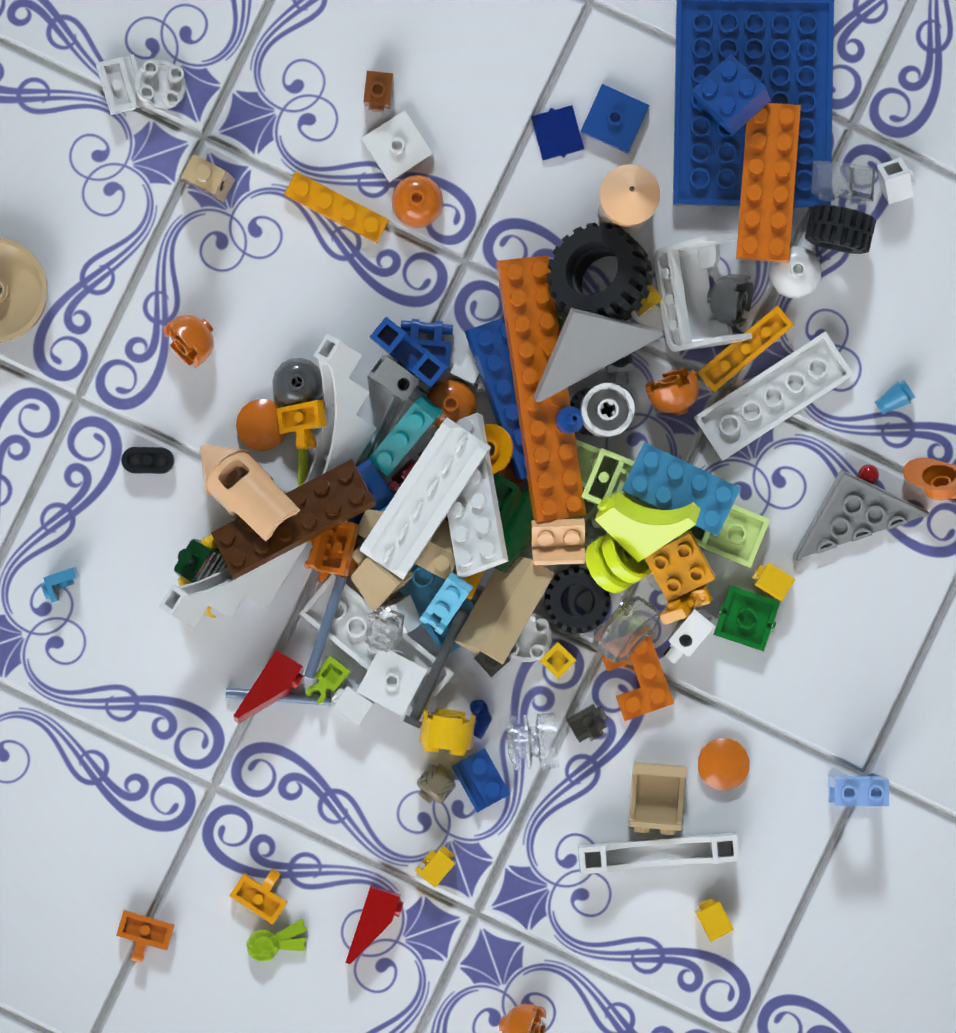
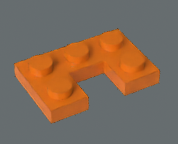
M648 629L598 646L607 671L632 663L640 688L616 696L624 721L674 704Z

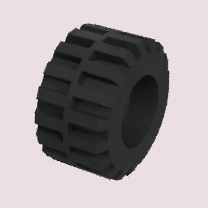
M826 204L815 205L811 207L805 239L816 246L852 254L868 253L876 220L869 214L850 208Z
M570 568L561 571L552 578L544 595V606L549 619L558 628L570 633H586L594 630L603 623L610 610L611 596L609 592L599 586L589 570L585 568ZM572 585L586 587L593 597L591 609L582 616H572L562 606V595Z

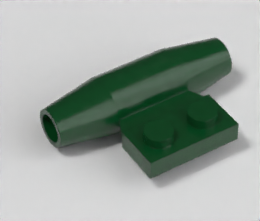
M497 473L494 475V483L508 562L497 565L494 568L506 573L531 540L533 513L529 486L521 493L520 487Z

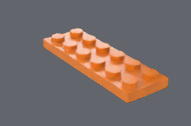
M767 103L746 123L736 259L789 263L801 105Z

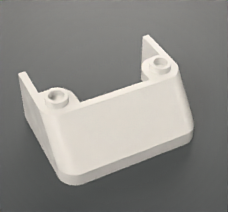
M736 234L703 236L662 247L655 252L654 267L658 293L662 298L660 306L666 344L671 351H687L752 339V333L733 335L731 326L723 324L717 319L715 320L710 303H707V294L710 289L707 268L718 264L720 259L719 244L736 240Z

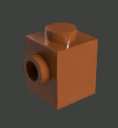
M367 71L363 103L364 106H369L368 110L384 112V108L390 109L393 73Z

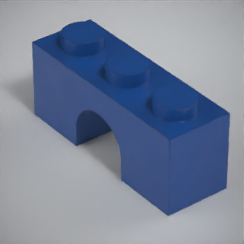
M385 317L369 336L374 343L430 389L435 386L448 370L444 363L415 342L388 317Z

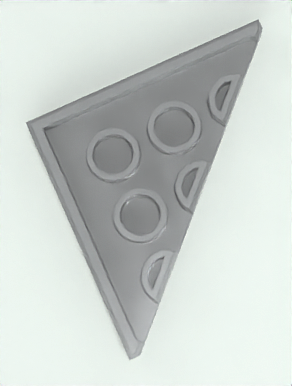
M571 308L535 391L534 400L541 402L662 337L663 332L657 328Z
M841 469L792 557L799 561L811 554H819L834 549L846 542H854L872 536L873 533L884 529L889 530L907 524L908 521L919 517H927L929 512Z

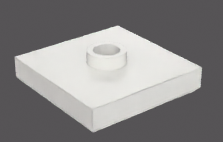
M405 110L361 138L389 183L434 155Z
M381 645L356 692L404 716L428 669Z

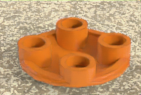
M257 399L250 401L242 407L237 416L236 429L239 438L246 446L253 450L266 451L275 448L283 442L286 434L279 433L277 408H281L280 405L272 400Z
M718 738L709 742L700 751L698 771L702 780L712 788L730 790L738 787L746 779L749 772L750 759L748 754L734 740Z

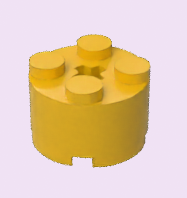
M436 708V713L430 714V709L423 710L419 741L424 745L423 750L439 752V749L450 750V754L463 756L467 750L472 749L475 715L471 714L469 719L465 717L466 712Z

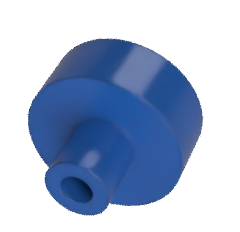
M573 406L559 410L555 417L557 428L565 434H571L580 430L583 425L581 411Z

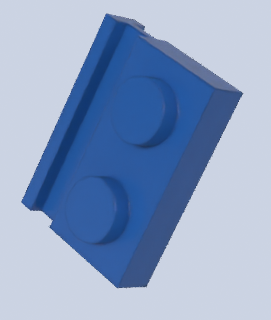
M485 748L452 766L477 813L510 795L508 788Z

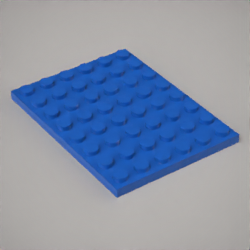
M676 0L673 205L740 206L746 124L732 136L697 103L692 91L696 85L730 54L767 88L771 99L769 103L801 105L793 208H811L820 204L831 205L834 0Z

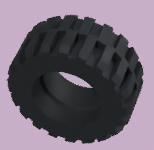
M594 222L587 224L585 229L581 226L574 229V234L570 237L566 235L562 239V245L555 247L552 252L555 255L554 259L549 260L547 267L551 270V273H547L546 276L547 283L551 285L548 289L551 297L555 299L557 306L567 314H569L571 308L627 321L632 317L631 313L635 309L637 311L640 310L643 306L641 304L642 299H647L650 293L647 286L652 284L653 276L649 273L652 271L651 261L647 259V252L629 233L617 225L612 226L610 223L602 222L598 226ZM607 256L617 257L618 269L613 282L600 293L583 295L582 279L588 267L600 258Z

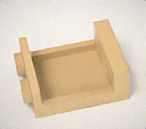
M633 762L628 825L629 827H634V832L649 833L650 828L660 829V834L676 835V830L682 831L684 786L687 775L686 766Z

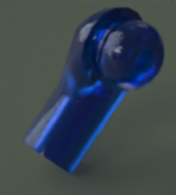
M476 699L470 703V711L476 716L473 736L482 739L492 721V715L488 705L483 700Z

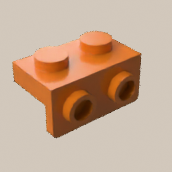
M343 522L317 536L314 547L309 552V566L319 572L347 577L360 526L356 523Z

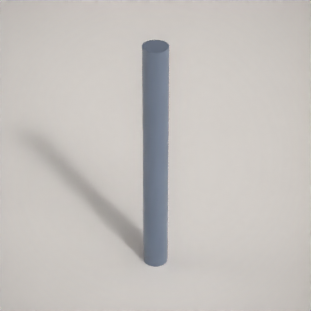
M338 575L336 577L304 675L306 677L315 678L347 578Z
M226 688L225 698L244 699L250 689ZM290 692V694L277 702L319 705L317 700L321 694H312L308 697L306 693ZM327 695L325 702L321 705L331 706V695Z

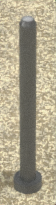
M460 608L457 611L410 716H405L404 722L417 728L421 727L422 722L419 720L455 643L454 640L468 615L467 610Z

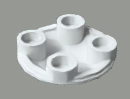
M166 60L146 61L138 70L134 79L135 91L139 99L146 106L155 110H168L175 107L183 99L186 91L183 69Z
M533 611L509 653L512 659L520 662H534L541 659L549 651L552 643V629L549 622L541 614Z

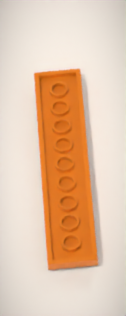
M549 255L499 260L496 262L533 520L536 523L587 516L585 501L581 498L583 487L575 432L565 434L555 424L557 412L562 408L571 406L568 387L541 402H536L533 398L560 335L556 303L549 293L548 289L551 285L547 283L546 276L547 273H551V270L547 267Z

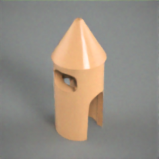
M633 164L622 165L610 171L604 178L600 188L598 213L602 222L610 223L612 226L617 225L629 234L640 230L644 222L656 211L660 201V188L656 178L647 169Z
M207 444L200 447L206 493L214 497L235 519L241 517L265 541L272 536L279 524L300 511L275 484L273 478L253 459L249 451Z

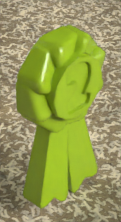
M299 919L276 934L267 929L254 931L246 942L248 955L258 962H266L272 960L279 950L305 951L304 943L306 938H292L307 932L308 929L303 926V919Z

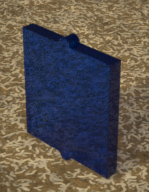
M573 105L556 110L550 108L548 112L531 116L543 161L559 156L565 158L567 154L584 150Z

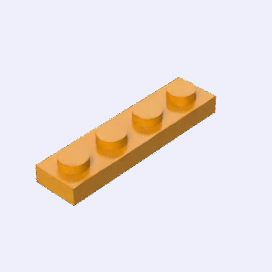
M297 171L284 193V196L376 244L389 222V219Z
M777 305L744 333H752V339L730 344L700 369L697 375L714 393L790 330L794 324Z

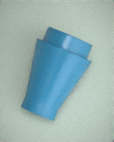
M905 380L900 383L897 381L875 401V404L882 415L889 411L911 404L910 401L915 396Z

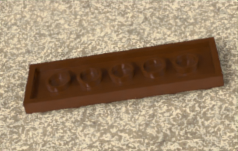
M353 459L286 493L300 511L279 524L267 541L259 536L241 517L211 532L234 580L376 506Z

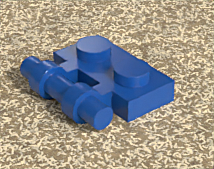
M413 318L412 321L401 320L400 328L403 331H411L410 337L415 342L428 350L450 369L452 342H442V334L453 335V325L443 324V321H435V323L420 322V319ZM419 332L434 333V340L418 339Z

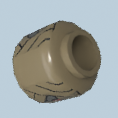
M440 763L438 766H428L417 780V786L421 789L418 794L428 803H431L433 800L437 803H443L456 787L453 780L455 775Z

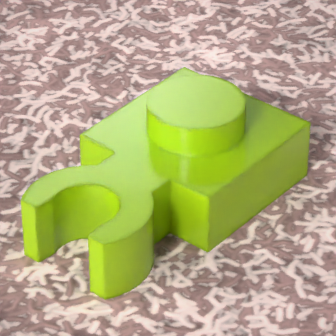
M329 656L316 672L315 679L319 682L308 687L306 695L310 697L314 691H319L321 696L317 700V704H323L327 698L326 692L330 689L333 693H336L349 677L351 671Z

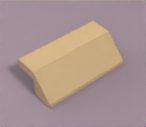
M522 556L517 558L506 573L495 569L454 642L476 655L481 651L503 664L555 572L543 565H534L532 559Z

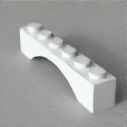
M735 832L578 845L581 874L605 873L667 865L714 864L740 861L738 835Z

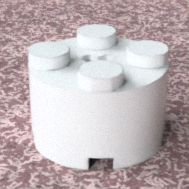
M602 383L593 387L585 394L581 401L580 411L583 425L589 432L599 437H613L622 433L629 427L634 417L635 405L632 396L621 386L612 383ZM604 403L608 407H613L614 411L610 413L611 417L601 414L600 410L604 408Z

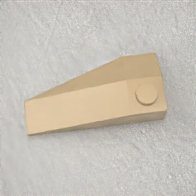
M366 510L358 524L360 526L358 535L367 538L383 514V511ZM442 521L415 564L445 580L453 572L456 564L449 523Z

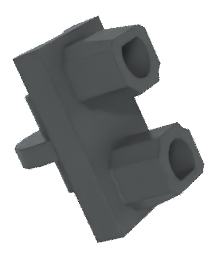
M631 353L606 366L607 373H611L612 384H629L628 372L634 371Z

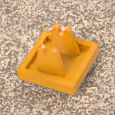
M691 531L673 539L644 558L668 602L716 578Z

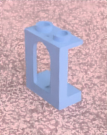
M828 776V802L835 803V806H889V779L882 776Z

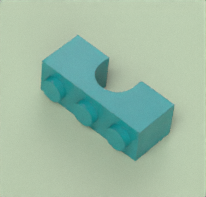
M423 394L414 402L369 457L370 461L389 476L407 457L413 446L430 429L443 411Z

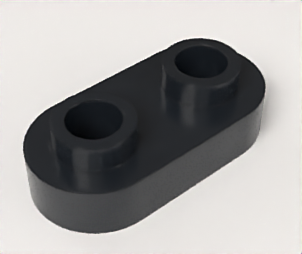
M131 447L122 454L121 463L124 469L130 473L165 474L174 467L175 458L170 450L163 447ZM133 456H139L140 463L136 466L131 463ZM160 456L166 458V464L163 466H159L157 463V459Z

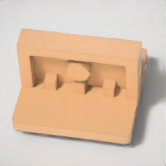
M558 519L537 523L535 520H531L533 564L586 563L585 520Z

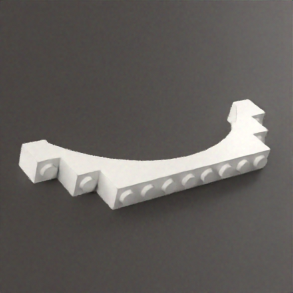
M326 334L313 357L318 359L322 377L327 426L321 427L315 457L304 484L350 459H353L356 465L359 457L377 430L376 427L356 415L370 393L349 379L362 355L329 334ZM307 542L235 580L227 567L197 582L179 587L173 584L159 607L193 628L203 618L208 606L231 618L239 608L244 596L267 608L275 598L281 584L289 575L297 558L302 554Z

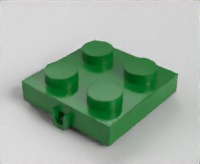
M729 585L724 603L720 605L719 618L713 635L764 652L770 632H773L776 626L774 620L780 601Z

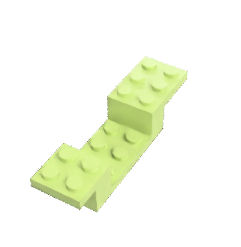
M576 439L583 487L581 498L598 505L605 497L609 496L611 498L620 492L638 505L661 510L621 491L635 461L603 448L598 449ZM733 504L718 536L697 526L691 527L681 535L691 531L700 548L751 568L771 519Z

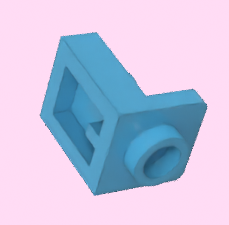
M73 567L44 577L45 583L41 584L45 598H50L52 603L59 601L55 585H59V588L62 589L75 584L73 579L79 577L77 568Z

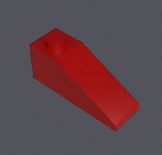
M276 650L233 715L234 721L240 724L290 694L293 688L298 689L305 678L302 675L304 672L303 666Z
M374 885L370 886L345 963L351 964L392 923L394 916H400L404 902L399 901L401 894Z

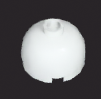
M790 246L789 263L771 262L769 266V279L779 294L787 298L798 299L809 295L817 288L821 280L822 268L819 259L812 251L802 246Z

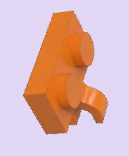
M123 910L116 936L136 941L131 960L143 962L147 945L168 950L175 924Z

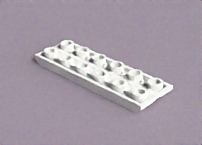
M447 417L362 544L360 551L404 580L491 449V446Z

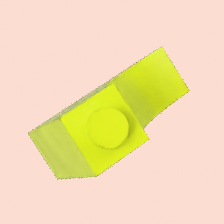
M618 492L611 498L609 496L605 497L598 504L597 508L599 510L595 521L637 562H640L696 525L701 509L694 502L673 510L650 509L632 502Z

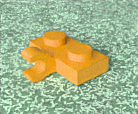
M315 400L277 408L279 433H296V447L298 450L316 448L317 441L311 433V429L327 426L324 400Z
M273 868L262 884L244 873L229 895L272 925L288 903L287 900L271 890L281 873Z

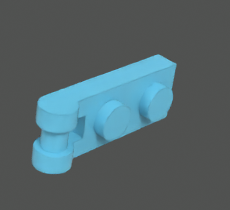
M451 572L419 621L424 624H430L436 628L434 631L441 635L474 586Z

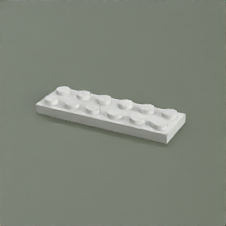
M825 331L693 417V419L722 462L845 382L854 374Z
M475 413L456 422L488 444L483 415ZM439 428L433 430L434 435ZM489 452L447 514L457 575L462 578L508 562Z
M335 574L330 575L299 613L318 630L320 629L337 577ZM345 583L328 638L367 670L381 645L428 669L409 704L414 708L436 658L409 635L404 634L388 618L380 619L377 611L373 612L366 600ZM445 665L425 709L454 675V672Z

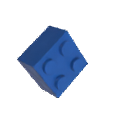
M731 54L692 89L697 103L732 136L771 101L767 88Z

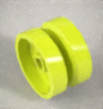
M608 532L587 546L585 556L589 572L596 583L608 592L620 593L651 573L645 559L637 562Z

